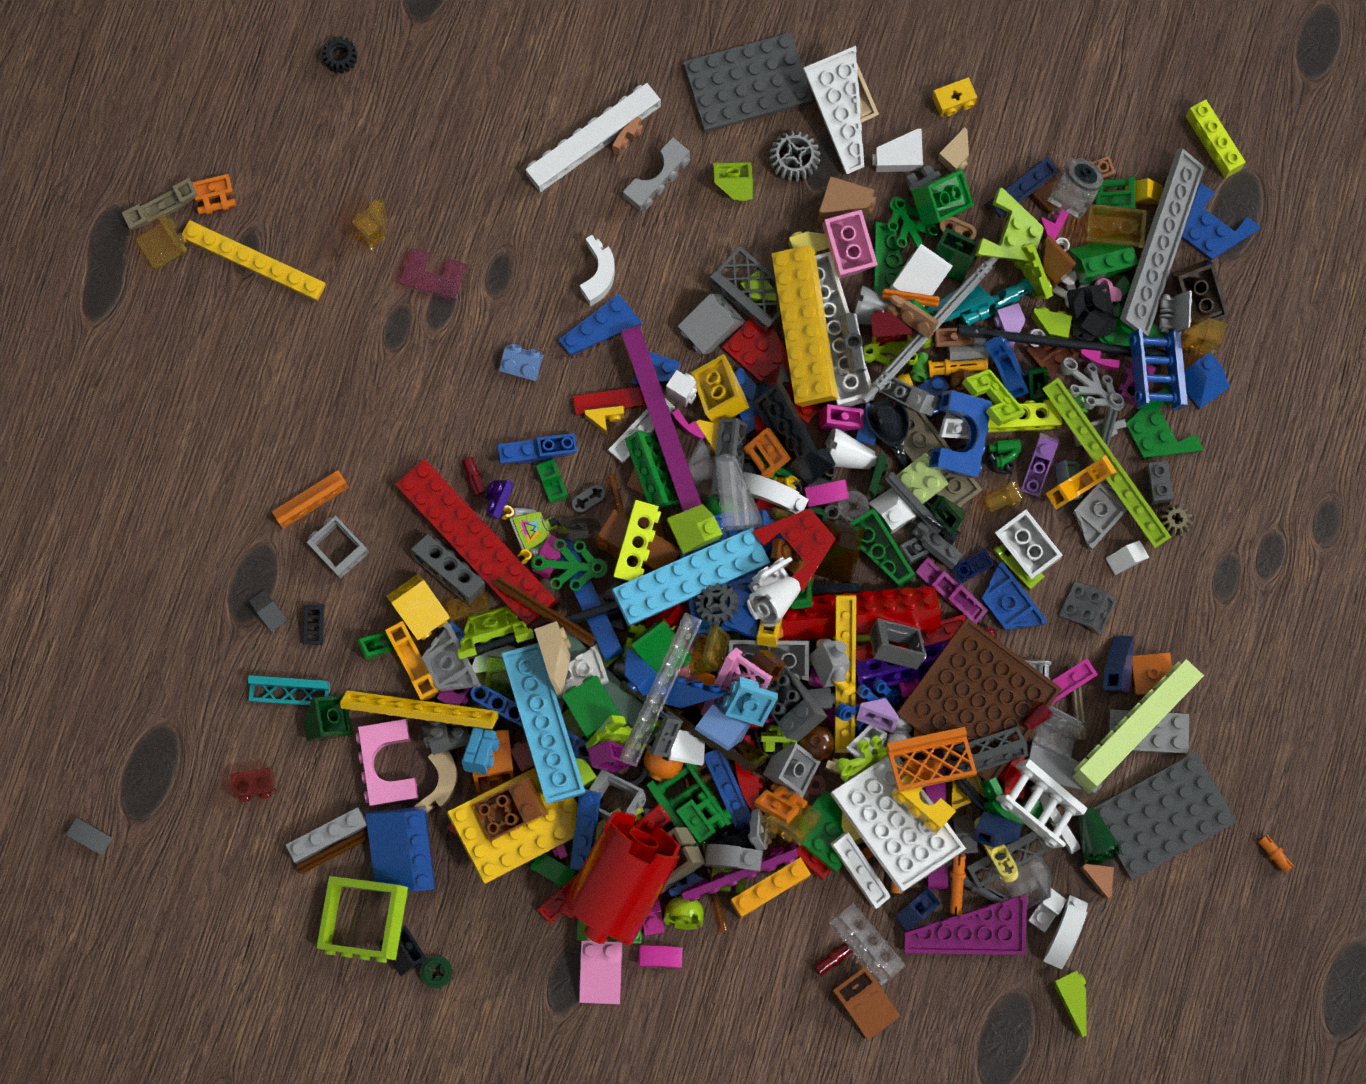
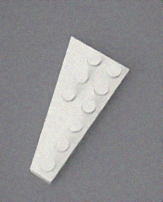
M856 46L803 68L845 174L864 167L857 75L858 66Z

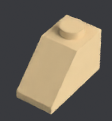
M965 127L939 153L937 160L950 172L960 169L964 170L968 165V131Z

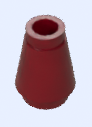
M1043 701L1040 704L1037 703L1024 721V724L1032 731L1049 720L1053 712Z

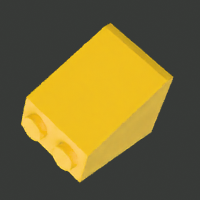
M419 574L386 596L417 640L426 639L432 634V630L436 627H443L450 618Z

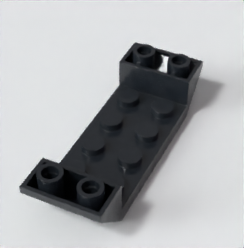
M781 364L757 384L753 404L765 427L771 429L791 459L785 464L787 469L808 484H812L834 467L836 463L828 448L817 450L785 389V386L791 382V378L784 365Z

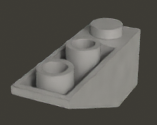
M893 377L879 391L920 413L931 416L939 400L935 395L896 377Z

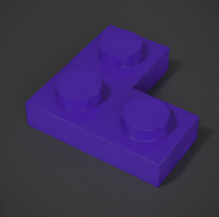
M497 480L489 484L486 491L488 493L486 499L490 501L487 504L485 516L491 519L500 518L514 485L513 482Z

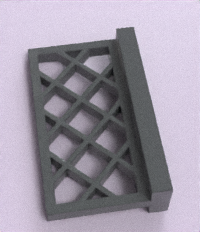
M741 246L710 276L708 282L765 332L781 315L775 276ZM739 252L746 258V264H735V257ZM749 267H757L760 270V277H750ZM725 268H733V278H725L721 272ZM736 268H746L747 277L736 278ZM750 280H761L762 290H751ZM763 280H772L775 289L764 290ZM737 281H747L748 290L740 291L737 288ZM775 292L776 302L765 303L764 293ZM751 293H762V303H754L751 300ZM765 306H776L777 313L773 318L766 313Z

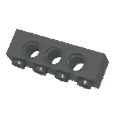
M427 534L411 549L412 559L468 606L485 591V581L479 574L473 573L465 562H460L451 550H446L437 538H432ZM432 555H438V556H440V557H438V558H432L431 556H432ZM447 567H453L454 569L451 570V571H448V570H446L445 568H447ZM467 579L468 582L462 583L460 580Z

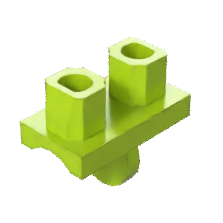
M778 724L769 726V731L777 732H761V742H763L765 752H774L775 742H783V749L793 742L797 743L795 740L787 739Z

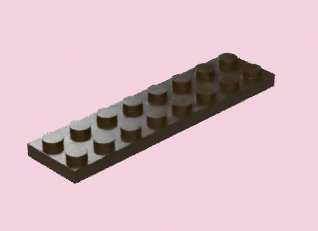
M626 678L622 680L620 687L625 689L627 694L636 696L644 705L656 709L658 714L660 711H663L665 714L667 711L672 712L683 721L681 728L688 730L693 737L705 741L710 748L722 752L727 759L739 763L742 769L752 772L768 759V754L745 739L727 751L695 730L696 725L703 718L700 714L701 711L692 705L678 708L664 704L665 687L662 692L642 696L637 691L634 693L629 689Z

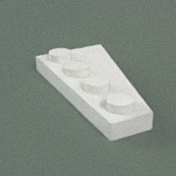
M597 644L569 662L563 695L566 694L565 691L568 688L581 685L582 681L591 675L593 677L597 675L603 684L609 683ZM555 691L557 700L563 698L562 696L558 697V695H557V693H556V691Z

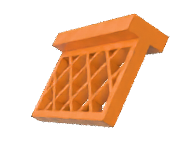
M965 727L887 743L886 754L890 760L898 792L977 776ZM963 743L965 751L961 756L952 749L955 745ZM941 748L947 752L943 759L933 755L935 749ZM921 752L927 756L923 764L913 759L916 753ZM949 754L959 759L955 767L945 762ZM902 756L908 761L902 768L895 763L894 758ZM929 758L940 763L935 771L926 766ZM961 761L969 764L971 771L962 772L957 768ZM910 762L920 767L916 775L906 770ZM942 765L952 770L949 776H943L938 773ZM922 769L933 774L930 780H923L918 777ZM903 773L913 778L910 784H901L900 777Z

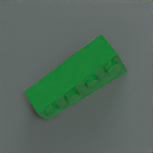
M874 508L849 523L865 528L860 550L898 587L916 577Z

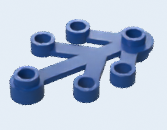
M881 679L874 682L873 688L878 693H884L883 697L878 698L870 692L866 685H860L857 688V694L862 698L868 699L869 701L867 702L886 698L891 706H896L903 698L899 688H888L887 684ZM841 703L836 707L835 715L843 721H848L852 718L853 714L859 712L861 704L850 707L846 703ZM858 720L855 723V728L860 732H863L869 726V724Z

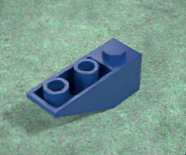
M676 675L674 678L666 680L663 703L683 708L728 694V691L721 689V686L718 685L708 686L704 685L703 681H689L684 676Z

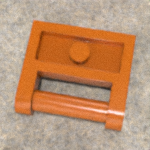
M770 428L763 430L743 448L746 455L751 457L761 471V476L769 479L791 459ZM756 447H758V449L763 454L767 462L770 464L769 468H767V466L764 464L760 456L755 451Z

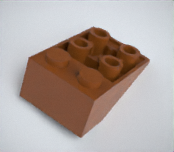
M525 778L473 804L489 842L548 815V811L532 778Z
M866 966L832 990L868 1041L900 1017Z

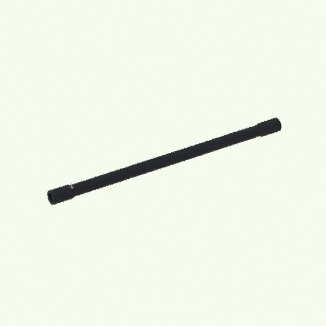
M960 324L957 327V336L991 339L1002 335L1003 338L1011 342L1076 350L1101 351V353L1132 356L1131 346L984 329ZM1144 348L1145 356L1166 357V350Z
M616 600L565 616V618L575 624L619 610L620 608ZM549 621V622H546V623H543V624H540V625L531 627V629H532V631H533V634H534V637L536 636V633H535V630H534V629L539 628V627H542V626H545V625L550 624V623H552V622ZM515 633L482 644H475L477 655L467 658L471 659L486 652L517 643Z

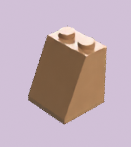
M830 177L819 211L817 224L822 225L825 219L862 210L864 220H866L868 214L872 215L877 198L873 196L875 190Z

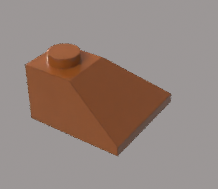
M1050 235L1046 238L1041 249V264L1047 280L1054 289L1071 274L1076 262Z

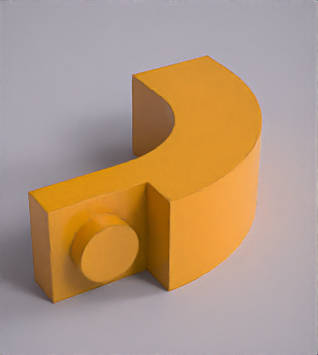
M1105 455L1048 491L1046 495L1057 510L1114 474L1116 470Z

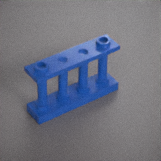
M1137 329L1131 333L1129 344L1132 352L1135 383L1134 398L1137 403V409L1146 406L1150 401H1169L1171 403V410H1180L1187 406L1180 331L1173 330L1165 335L1164 338L1143 337L1142 329ZM1144 345L1164 346L1166 357L1145 356ZM1146 364H1166L1168 375L1147 374ZM1148 382L1168 383L1170 394L1149 393Z

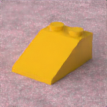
M724 354L691 372L695 378L696 389L704 412L713 423L719 424L720 419L732 418L749 408L745 394Z

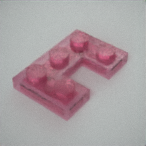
M411 248L400 284L455 301L467 267L466 263L448 258L443 275L441 276L425 271L430 258L429 252Z

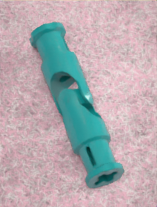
M1023 278L1022 282L1014 286L1011 285L993 295L995 303L980 305L978 310L961 313L959 318L963 325L968 326L979 320L983 321L994 315L997 310L1019 301L1020 297L1027 293H1033V287L1027 278Z

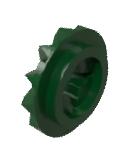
M431 956L421 965L420 976L428 987L441 988L446 986L451 980L453 970L450 962L444 957ZM441 964L440 972H442L444 977L437 975L432 980L433 972L429 968L436 969Z

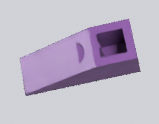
M1039 433L1021 487L1022 492L1037 497L1040 496L1058 446V438Z

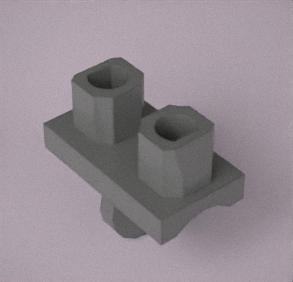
M929 164L920 170L924 177L922 180L919 181L915 173L906 176L907 194L911 195V189L940 177L939 171L935 172Z

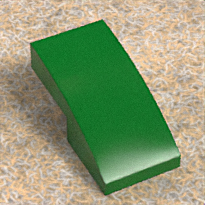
M552 459L536 465L550 504L569 498L555 460Z
M545 853L535 858L529 867L560 887L576 874L575 871Z

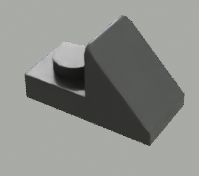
M918 537L898 547L910 566L919 558L930 553L921 545L922 542Z

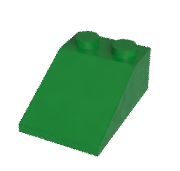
M963 169L911 189L922 226L940 223L974 205Z

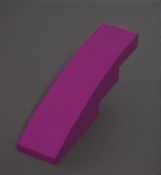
M925 557L913 571L929 587L935 586L937 594L961 615L965 614V618L968 617L977 624L988 611L961 584H958L945 571H942L928 557Z

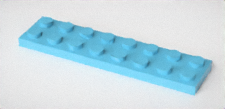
M750 528L613 588L611 591L628 626L703 594L702 589L709 590L708 585L714 588L716 583H719V586L768 565L770 561L761 542L753 534L754 528Z
M539 643L502 653L546 805L585 794L554 687L549 679Z

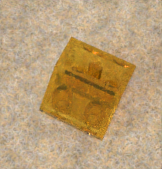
M382 198L372 201L368 209L363 213L359 212L352 221L356 234L371 250L386 238L388 211Z
M1207 318L1185 329L1181 335L1182 348L1186 350L1195 349L1203 355H1207L1209 352L1214 355L1222 344L1227 323Z

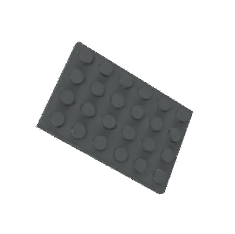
M792 33L684 61V68L704 133L813 103Z
M1197 752L1093 808L1097 810L1120 844L1121 854L1115 853L1131 880L1237 823Z

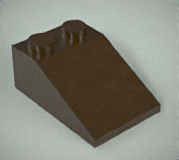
M1204 260L1171 273L1178 295L1189 290L1192 291L1191 326L1193 330L1229 317L1213 262Z
M831 518L824 519L821 522L836 540L820 563L815 575L842 583H852L865 528Z

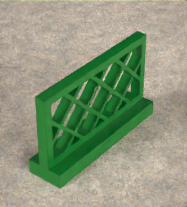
M637 431L625 438L624 440L647 502L659 506V508L681 505L679 498L675 495L676 489L673 480L668 477L670 472L667 463L662 460L664 454L661 446L655 442L656 432L643 433V431ZM653 447L659 452L658 455L652 451ZM659 465L665 469L664 473L659 469ZM666 483L672 487L671 491L665 487Z

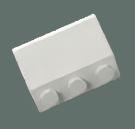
M1027 509L995 532L1031 579L1047 570L1063 556Z

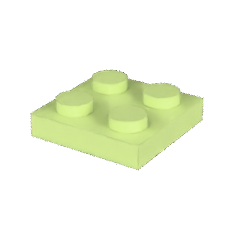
M927 453L921 455L897 474V477L922 504L949 485L939 470L928 468L930 457Z

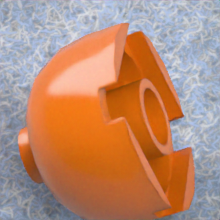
M648 749L644 755L646 770L651 773V778L661 781L662 778H674L679 774L684 762L669 760L668 757L653 755Z

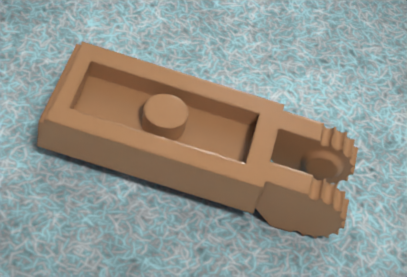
M897 295L891 296L890 301L892 305L887 304L886 312H891L899 320L929 339L933 335L939 320L910 301H906Z

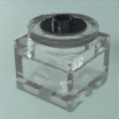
M1070 158L1058 174L1047 201L1081 219L1095 200L1098 189L1103 183L1101 171L1088 160Z

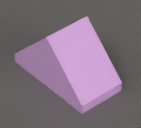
M883 698L861 703L856 720L894 734L899 717L888 700Z

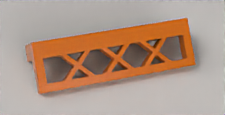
M337 470L273 510L272 513L284 529L345 491L349 486Z

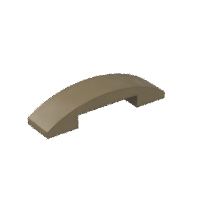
M187 178L172 186L173 190L142 206L138 204L122 212L129 229H137L158 221L192 201L198 193L191 179Z

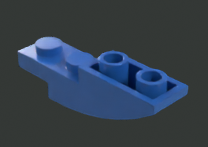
M575 433L538 437L536 440L497 444L496 446L499 465L533 463L578 452Z

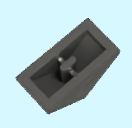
M265 589L249 600L271 632L288 621Z

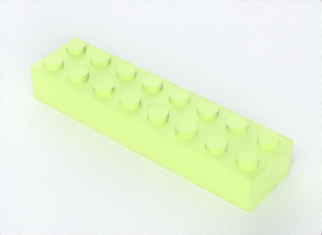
M1187 659L1182 664L1178 661L1127 714L1128 717L1125 716L1113 728L1116 732L1111 730L1100 742L1102 746L1098 744L1087 755L1089 760L1085 757L1074 768L1076 773L1072 778L1090 794L1204 675Z

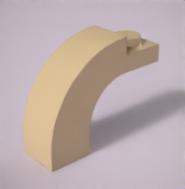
M449 751L428 756L438 771V784L430 795L414 807L426 806V811L429 813L435 808V803L443 808L452 798L457 787L458 771L454 758Z

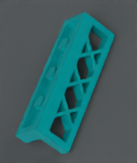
M250 675L248 678V684L250 685L249 702L309 706L311 701L306 700L308 698L312 699L311 696L316 691H325L324 697H329L330 683L328 681ZM255 686L264 687L268 693L262 698L254 697ZM278 688H283L287 693L282 699H276L272 694ZM298 689L303 690L307 694L301 701L295 700L292 696Z

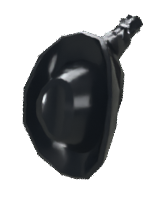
M885 399L873 403L866 410L868 425L883 443L891 447L899 461L900 468L904 470L910 465L904 452V439L907 438L910 428L908 412L902 403L894 399Z

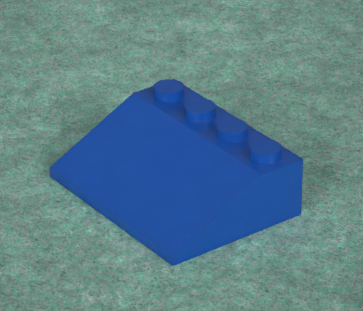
M426 806L366 813L374 882L408 887L407 892L435 889L436 881Z

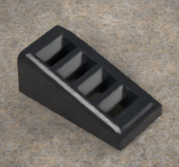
M304 605L303 644L323 645L325 605ZM309 611H320V615L309 614ZM309 619H319V623L309 622ZM308 627H319V631L308 630ZM308 634L319 635V639L308 638Z

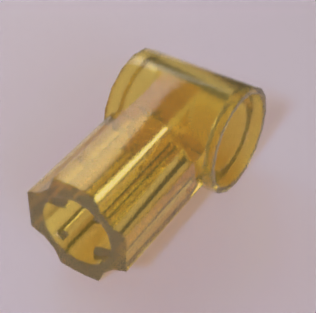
M1017 481L1011 482L1002 487L1001 490L983 497L984 504L990 513L1008 505L1013 506L1025 499Z

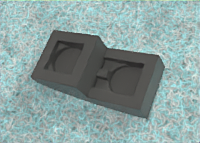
M77 817L65 834L100 855H103L112 840L111 836Z

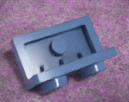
M517 344L507 345L503 352L499 371L537 381L544 355L540 354L538 350L521 349L522 347Z

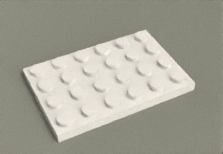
M886 756L832 791L831 796L902 893L962 853L966 848L948 823L936 834L934 831L928 830L919 818L913 817L903 804L900 805L893 799L891 793L897 785L890 760ZM900 757L894 758L897 765L901 766L903 764ZM904 773L900 777V781L906 776ZM921 789L919 793L921 801L927 805H933L925 791Z

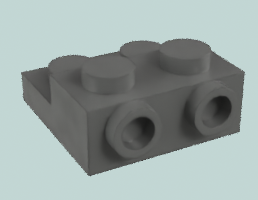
M424 720L425 724L421 725L425 736L426 748H431L433 755L468 744L470 738L468 726Z

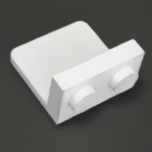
M782 557L770 567L767 566L760 570L758 574L752 577L753 582L748 585L750 590L754 592L789 577L784 567L792 561V558L784 559Z

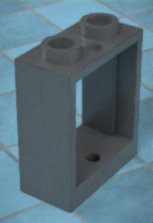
M880 618L875 620L869 631L874 659L918 669L920 664L926 659V651L923 645L924 640L920 629ZM889 641L908 645L909 649L891 645Z

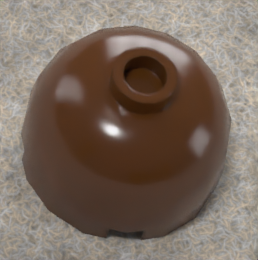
M818 724L800 741H797V744L821 763L832 755L835 748V739L827 727Z

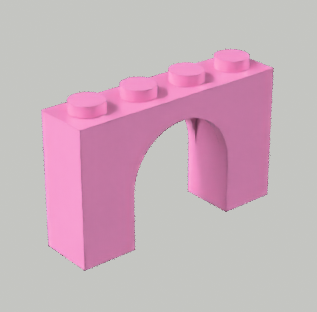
M407 720L358 727L359 732L356 733L357 744H361L362 752H359L360 764H364L365 770L361 774L363 784H367V791L364 792L366 803H369L371 807L419 800L415 778L392 782L385 781L378 777L374 769L375 757L383 747L410 741Z

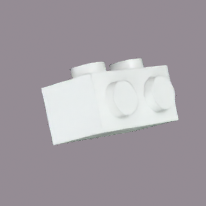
M676 370L666 385V396L685 408L689 403L692 404L697 397L695 378L688 373L684 375Z

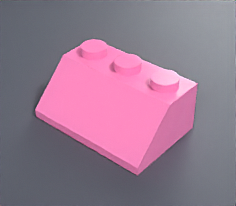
M862 210L824 220L822 224L839 279L877 266Z

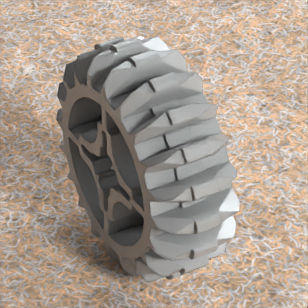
M791 131L790 136L784 133L783 138L778 136L777 142L772 143L773 148L770 149L771 156L769 161L773 162L771 167L776 168V174L782 173V179L788 176V181L790 182L792 177H795L796 182H798L799 177L805 180L806 174L812 176V170H817L818 166L816 164L820 163L818 158L820 151H816L818 144H813V138L808 140V134L802 137L800 131L798 135H794V132ZM787 146L788 153L780 158L781 150ZM806 155H810L809 162L802 166V159Z

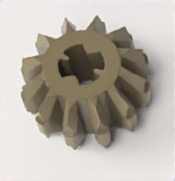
M1170 504L1168 509L1164 508L1162 510L1164 515L1159 516V519L1164 521L1162 524L1166 527V530L1171 531V537H1174L1176 533L1181 537L1183 532L1187 533L1190 530L1188 526H1191L1193 523L1191 520H1188L1192 517V514L1185 513L1188 508L1185 507L1181 510L1180 504H1177L1176 507ZM1174 517H1176V521H1178L1177 524H1175V520H1173Z

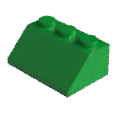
M1121 236L1068 250L1069 256L1076 262L1074 270L1080 285L1096 282L1101 278L1107 279L1131 273L1139 263L1133 246Z

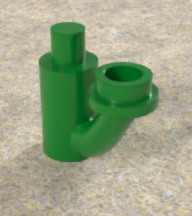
M1020 439L996 441V444H989V452H997V454L1009 453L1005 457L1003 455L995 457L996 468L1004 469V465L1019 455L1021 452Z

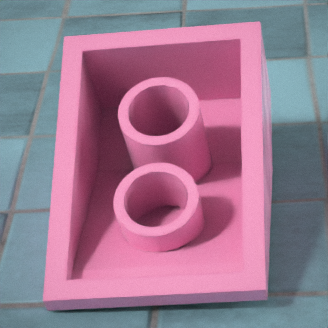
M582 941L579 1003L620 1004L623 943L605 942L604 944H599L594 941Z

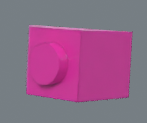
M827 404L819 411V429L831 431L834 428L841 431L862 429L864 409Z

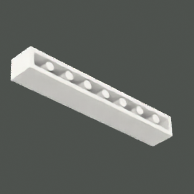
M648 83L643 86H637L632 94L628 97L623 96L614 107L606 108L601 116L592 118L583 129H577L569 139L560 141L555 149L546 151L541 159L529 163L526 168L527 177L541 193L615 140L623 128L633 119L640 117L643 120L660 108L661 99Z

